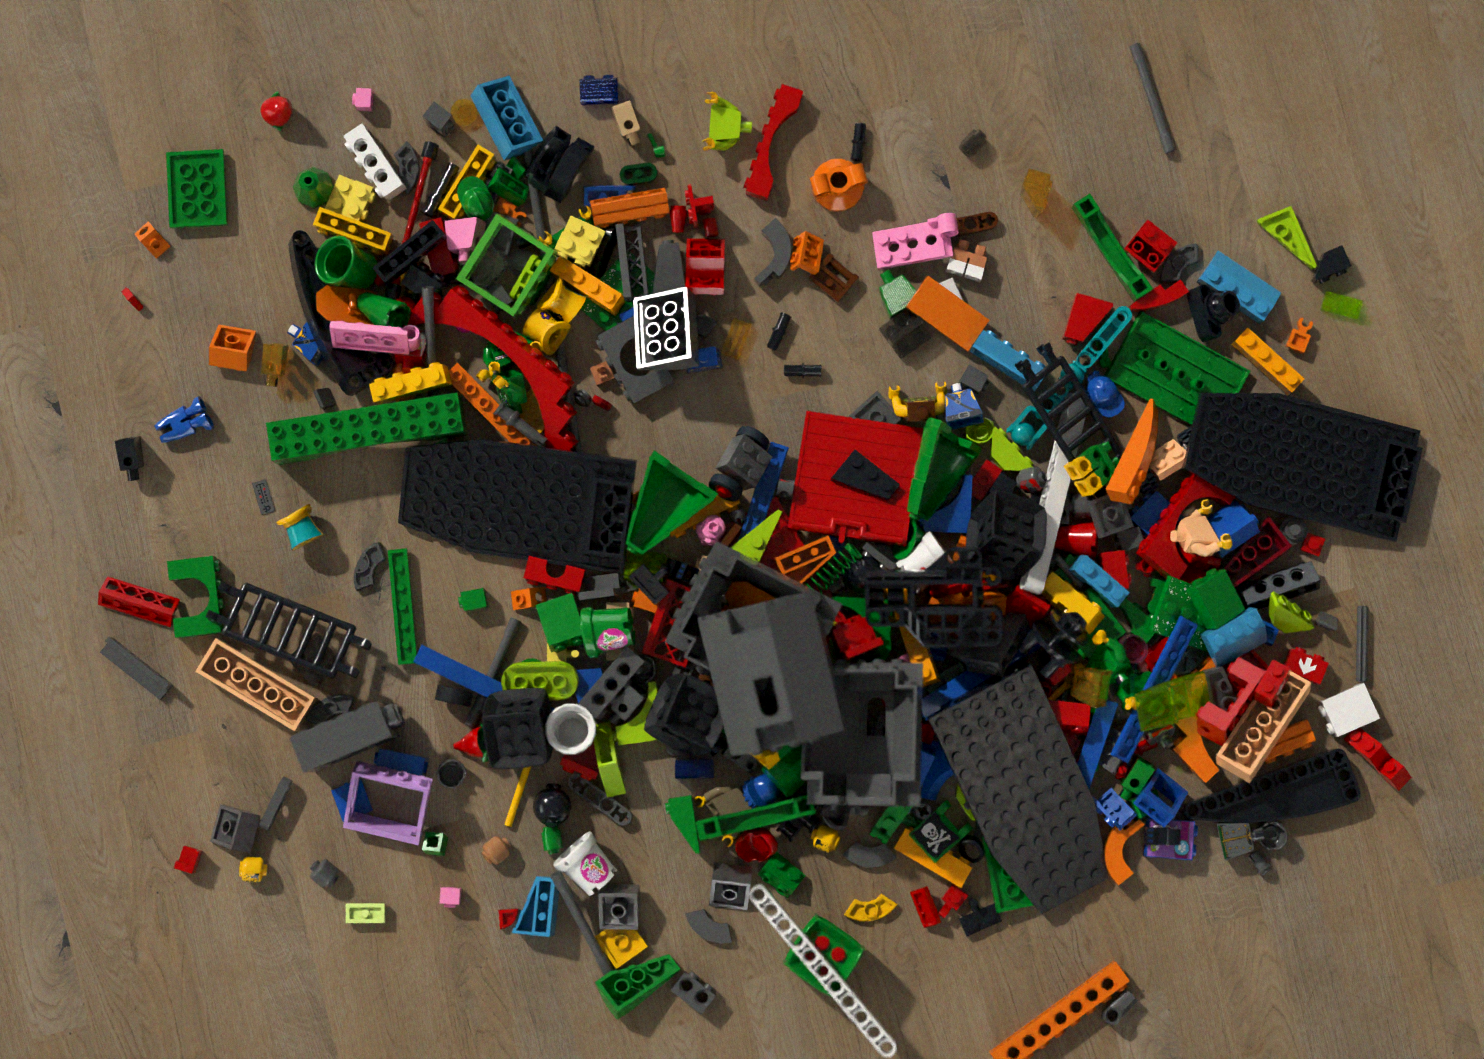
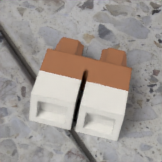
M960 239L956 248L954 247L953 257L950 258L945 272L962 277L967 260H969L964 278L980 282L987 257H985L987 247L977 245L975 252L971 253L967 251L970 242Z

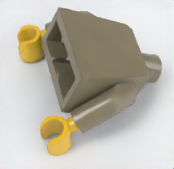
M715 787L706 792L704 796L694 798V801L698 798L702 800V804L697 806L698 808L706 804L715 817L752 809V806L749 807L748 802L745 801L744 792L742 793L739 788ZM744 831L725 835L722 841L725 838H729L731 842L727 847H730L733 844L734 838L737 839Z

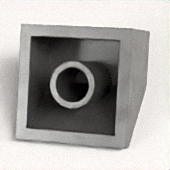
M220 804L210 842L231 850L250 853L254 844L256 830L259 826L260 815Z
M714 862L709 906L747 910L752 867Z
M605 884L598 893L599 928L638 930L640 885Z

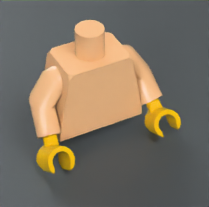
M1208 499L1201 502L1199 510L1195 509L1180 520L1176 530H1173L1170 534L1171 541L1179 542L1186 553L1206 557L1220 551V548L1230 549L1232 547L1230 534H1223L1220 542L1206 516H1201L1202 514H1210L1213 510V505L1206 507L1209 504Z

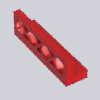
M108 576L98 593V605L170 628L173 624L174 613L180 604V599ZM111 584L117 586L118 589L111 590L107 589V587ZM134 591L136 595L130 596L125 592ZM150 596L153 597L155 600L149 602L146 601L144 598ZM169 602L172 603L173 606L172 608H168L163 606L162 603Z

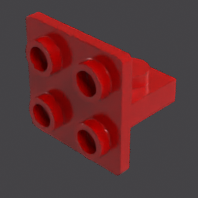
M689 184L687 185L688 190H685L686 205L691 206V209H688L690 224L694 223V228H698L696 213H700V215L710 214L714 210L713 196L694 199L692 186Z

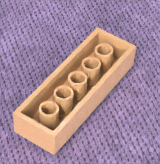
M215 638L195 671L293 731H299L318 699Z
M1290 671V677L1272 709L1253 699L1216 755V764L1250 783L1310 693L1311 682Z

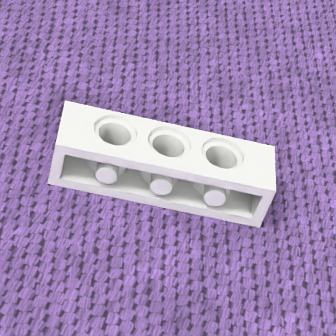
M362 123L344 135L347 141L344 143L350 153L354 151L357 156L354 158L360 168H365L367 171L365 176L370 183H375L377 186L375 191L380 198L384 197L389 201L407 189L368 129ZM362 145H367V149L363 152H360V147ZM377 160V164L374 167H370L371 161ZM383 175H387V180L380 182V178Z

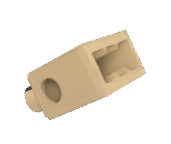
M631 101L613 106L612 111L621 136L627 137L629 146L640 143L637 134L640 131V127ZM631 122L632 128L626 129L624 123Z

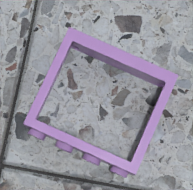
M357 761L352 772L343 828L419 845L423 834L433 779ZM360 777L423 792L417 826L354 812Z

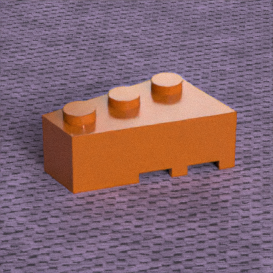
M828 535L775 558L781 574L803 584L836 554V551Z

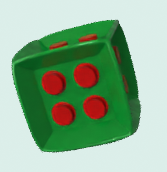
M815 913V916L807 923L803 932L846 982L860 961L866 947L860 945L842 929ZM799 935L794 944L800 945L803 942V938ZM790 948L785 960H783V965L787 966L793 973L814 988L833 998L793 949ZM808 950L805 953V957L813 960L816 954L814 951ZM824 965L817 969L821 975H826L829 972V969ZM833 981L830 984L833 990H839L842 986L839 981Z

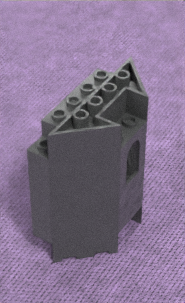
M716 541L708 557L702 558L698 566L701 571L699 575L694 574L690 582L692 588L690 592H685L681 600L683 602L681 609H676L672 617L675 619V622L665 642L686 652L684 658L710 670L698 618L722 611L721 597L728 591L732 582L747 581L775 598L810 591L815 613H820L826 638L842 604ZM772 676L754 680L757 695L767 700L770 695L777 698Z
M810 591L698 618L731 756L752 753V756L763 754V750L771 749V752L783 749V745L788 744L790 747L802 745V742L820 741V737L844 730L839 706L842 705L831 657L820 613H815ZM772 676L779 703V711L775 716L769 717L762 713L755 689V679Z
M836 659V663H832L842 705L839 706L844 730L820 737V741L802 742L801 780H807V804L891 807L920 806L923 663H903L904 660L892 659V663H885V660L874 659L873 663H866V660L855 659L854 663H847V660ZM875 697L883 699L886 705L885 736H867L868 704Z

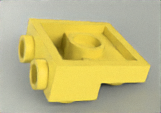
M339 175L325 209L360 222L362 220L365 221L369 213L367 210L369 203L372 204L376 197L375 189L357 180L354 181Z
M570 216L554 249L558 252L557 256L566 260L569 257L574 259V263L581 267H585V265L590 267L606 231Z

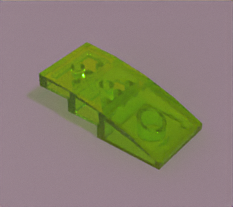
M1204 671L1175 678L1134 694L1141 732L1179 723L1178 720L1195 716V713L1198 712L1201 706L1204 707L1207 702H1210Z

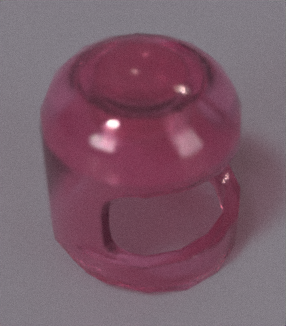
M1126 634L1117 639L1119 643L1124 645L1126 656L1130 663L1137 664L1146 658L1148 646L1140 636ZM1141 648H1143L1144 653L1142 657L1134 661L1136 658H1138Z

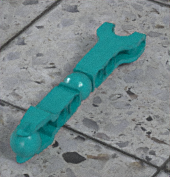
M1121 306L1117 308L1076 359L1069 364L1080 383L1083 382L1087 369L1095 363L1131 320L1132 312L1128 307ZM1117 315H1122L1124 321H1120ZM1093 342H1100L1102 349L1095 351L1092 348ZM1080 357H1088L1089 365L1083 366L1080 363ZM1063 369L1060 372L1058 381L1066 375ZM1071 382L1063 386L1065 389L1063 395L1054 393L1046 399L1052 402V409L1063 401L1068 395L1069 390L1071 391L1074 388ZM1031 405L1027 406L1006 430V433H1011L1014 443L1019 446H1026L1027 450L1032 449L1035 442L1047 429L1044 423L1035 434L1031 424L1021 422L1029 412L1034 413L1037 419L1042 420L1035 407Z

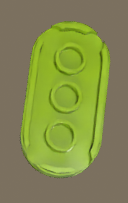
M563 661L514 663L504 671L501 679L503 690L522 688L545 689L549 701L568 699L577 690L579 684V676L576 669Z

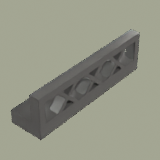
M616 224L623 296L625 301L629 303L633 302V298L649 295L642 230L640 225L625 227L624 224ZM637 231L638 237L633 243L627 239V232ZM633 248L637 249L640 253L636 261L629 258V253ZM635 266L642 270V274L638 279L631 276V271ZM639 284L644 288V295L634 296L633 290Z
M108 637L105 640L107 644L100 653L159 700H162L173 684L115 638Z

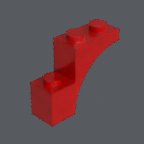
M1361 728L1351 731L1344 738V741L1367 760L1383 779L1399 791L1412 778L1406 768L1392 758L1380 742Z

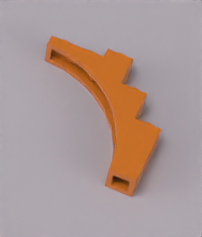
M1210 655L1201 662L1203 666L1199 670L1195 668L1187 675L1189 677L1188 680L1184 676L1179 678L1175 676L1169 682L1170 686L1167 688L1168 691L1173 690L1178 693L1177 701L1182 707L1177 706L1170 714L1172 715L1174 725L1184 735L1183 738L1179 736L1174 741V746L1171 750L1202 783H1206L1219 771L1218 767L1209 757L1203 745L1201 735L1197 733L1196 725L1198 718L1196 714L1199 710L1200 698L1205 686L1202 670L1216 667Z

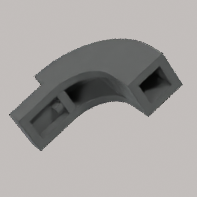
M776 218L761 231V234L772 245L774 257L772 262L754 278V282L759 287L762 284L767 285L773 279V274L779 280L786 271L790 260V239L784 226Z

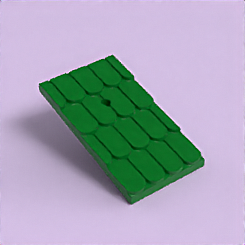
M1139 311L1104 376L1110 378L1114 384L1147 402L1149 399H1154L1158 408L1192 426L1199 393H1239L1251 371L1143 311Z

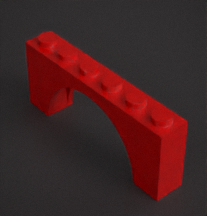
M1192 473L1182 481L1181 488L1171 497V503L1160 513V519L1150 528L1149 535L1141 541L1136 552L1139 557L1165 579L1168 576L1180 579L1188 567L1180 557L1176 543L1172 542L1170 534L1175 530L1177 520L1184 508L1191 502L1203 497L1211 499L1220 505H1230L1235 498Z

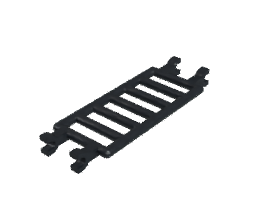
M1049 342L1045 345L1041 344L1036 348L1048 363L1037 374H1034L1028 359L1020 360L1015 364L1017 370L1026 379V382L1022 385L1025 393L1068 462L1075 459L1072 451L1099 430H1101L1106 438L1103 442H1109L1115 453L1114 457H1117L1119 460L1121 459L1123 451L1065 357L1059 356L1056 358ZM1061 365L1066 375L1037 397L1031 387ZM1071 382L1076 391L1047 413L1041 403ZM1081 398L1086 407L1057 429L1052 419L1077 399ZM1091 414L1096 423L1067 445L1062 435L1087 415ZM1105 486L1095 493L1097 498L1108 494Z
M224 582L220 583L218 588L220 592L236 597V601L228 618L211 610H208L206 618L209 621L223 625L222 634L224 636L329 678H335L338 671L355 679L358 678L360 671L343 664L342 661L350 643L370 651L372 643L370 640L354 635L356 631L355 625L249 583H244L241 590ZM249 591L259 596L243 632L240 634L232 631L231 628ZM265 599L276 602V605L260 640L257 641L250 638L249 635ZM284 605L294 609L278 647L275 648L267 645V641ZM304 613L312 616L296 654L292 655L285 652L284 650L300 614ZM322 620L329 623V626L312 663L302 659L318 621ZM336 627L347 630V633L331 669L322 667L320 663Z

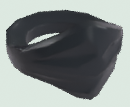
M966 835L961 839L959 845L961 856L971 863L980 862L985 855L981 841L974 835ZM966 844H971L978 849V858H971L967 855L965 851Z

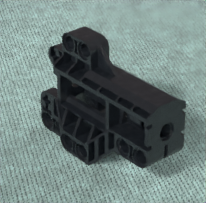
M951 547L925 570H866V622L873 627H906L924 647L996 646L1002 640L1003 612L998 605L984 604V589L982 586H995L999 584L1002 579V572L997 567L982 566V552L977 547ZM956 552L959 555V559L952 562L948 559V554ZM976 552L979 559L974 562L970 561L968 553ZM982 569H987L985 575H990L991 571H995V574L999 577H996L995 581H991V577H985L987 583H983ZM916 584H973V604H917ZM884 589H888V603H884ZM904 589H907V603H904ZM897 612L900 618L893 619L890 613ZM991 612H995V624H991ZM871 613H879L880 619L872 618ZM930 615H942V622H932ZM947 615H959V622H947ZM975 631L979 634V637L971 638L969 633ZM995 631L999 636L991 638L988 633ZM954 632L958 634V637H952L950 633ZM930 633H937L939 637H933Z

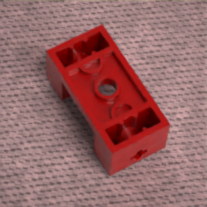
M1240 657L1237 658L1235 663L1231 662L1227 669L1228 680L1233 688L1232 690L1238 694L1236 702H1232L1229 705L1227 712L1207 702L1204 707L1201 706L1196 714L1198 717L1196 722L1197 733L1220 746L1224 745L1253 701L1254 691L1265 674L1264 670Z

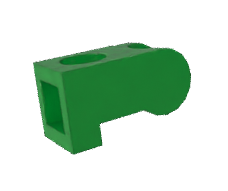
M1154 578L1150 580L1149 587L1154 589L1151 600L1146 604V612L1148 614L1154 615L1165 581Z

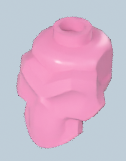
M710 515L703 522L696 525V533L702 545L714 546L716 541L721 543V538L726 530L725 522L721 517Z

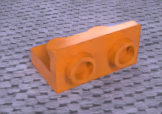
M807 231L796 236L792 243L793 252L790 257V270L794 271L797 268H801L813 275L817 274L820 268L824 239Z

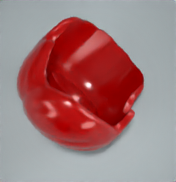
M762 827L744 831L735 842L736 853L747 863L753 860L763 862L771 855H774L778 849V843L774 835Z

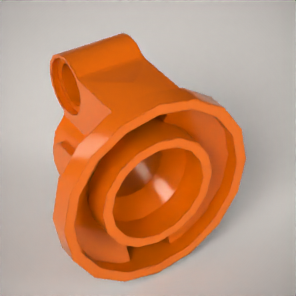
M830 159L822 163L815 171L814 176L809 178L816 201L823 208L834 212L846 211L854 207L862 197L865 184L868 183L863 163L853 164L844 159ZM835 174H841L846 177L847 184L842 188H835L831 184L830 178Z

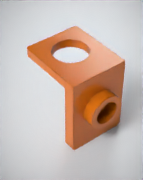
M149 222L135 233L139 241L156 259L170 247Z
M545 587L511 591L513 610L536 607V604H539L536 600L537 592L542 597L540 603L546 602Z

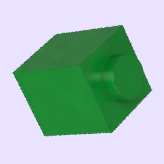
M484 588L460 592L461 597H458L460 608H463L465 612L488 608Z

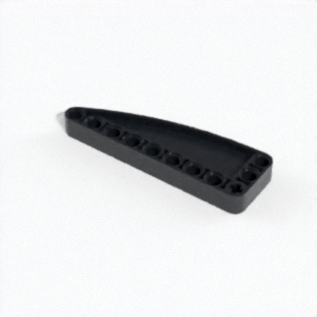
M302 230L295 231L288 243L295 286L306 321L324 361L342 391L349 396L356 395L368 388L369 384L374 383V379L386 378L394 367L393 359L389 353L385 352L373 354L370 351L332 347L331 321H327L317 311L316 293L326 285H329L321 281L315 271V259L318 249L306 232ZM295 240H300L302 244H298ZM306 255L311 256L313 260L308 259ZM364 373L370 374L372 378H367ZM349 382H353L356 387H352Z
M1330 749L1254 777L1250 783L1243 781L1191 800L1183 805L1182 813L1189 819L1237 823L1285 820L1317 814L1354 803L1359 800L1361 792L1345 751L1342 749ZM1335 753L1340 755L1337 760H1333ZM1318 758L1322 761L1320 769L1314 766V762ZM1299 765H1302L1305 770L1301 776L1296 773V768ZM1342 770L1347 773V778L1344 781L1339 778V773ZM1280 772H1284L1287 777L1283 783L1278 780ZM1263 778L1267 779L1269 783L1266 789H1262L1260 786V781ZM1245 785H1248L1251 790L1247 796L1242 793V788ZM1349 788L1354 791V796L1351 799L1346 796V791ZM1226 792H1230L1233 797L1228 803L1224 800ZM1209 798H1212L1215 803L1212 809L1206 807V801ZM1190 805H1194L1197 810L1193 816H1190L1187 811Z

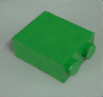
M1213 568L1207 571L1205 577L1194 580L1192 586L1186 589L1206 629H1219L1245 610L1225 569L1217 570Z
M572 593L536 604L551 652H561L566 647L583 644L580 615Z

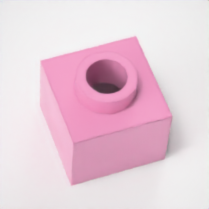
M356 88V93H353L352 104L355 105L357 111L373 112L374 92L368 88Z
M441 887L440 903H443L444 907L456 908V904H461L462 888Z

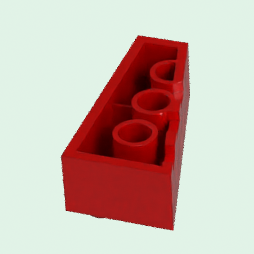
M1048 700L1062 732L1087 736L1091 704Z

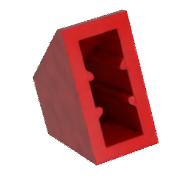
M1076 293L1062 339L1066 340V343L1077 346V343L1081 344L1111 310L1114 303Z

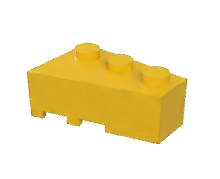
M1053 571L1046 578L1045 586L1041 593L1042 596L1055 609L1064 613H1079L1087 623L1085 631L1091 634L1105 617L1101 612L1102 608L1093 601L1091 603L1088 601V597L1081 591L1077 592L1069 582L1061 579Z

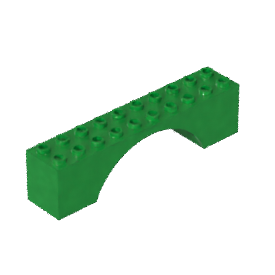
M458 392L266 423L271 461L277 465L316 460L333 453L368 446L412 441H435L444 438L467 436L463 402Z

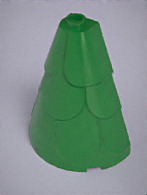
M927 418L918 459L915 464L914 478L911 479L907 512L910 513L908 517L916 521L920 519L928 521L947 499V495L978 458L982 450L981 447L972 441L956 436L951 432L952 427L934 418Z
M654 450L648 460L636 509L632 513L625 543L628 545L627 550L634 555H637V553L644 554L670 536L673 530L687 522L690 517L714 501L718 493L673 465L668 459Z

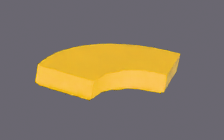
M881 893L876 899L871 901L854 899L844 915L857 921H874L888 915L898 904Z

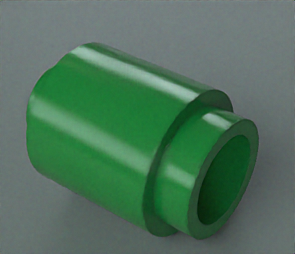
M558 825L556 827L542 828L543 833H541L544 851H548V854L559 853V849L563 848Z

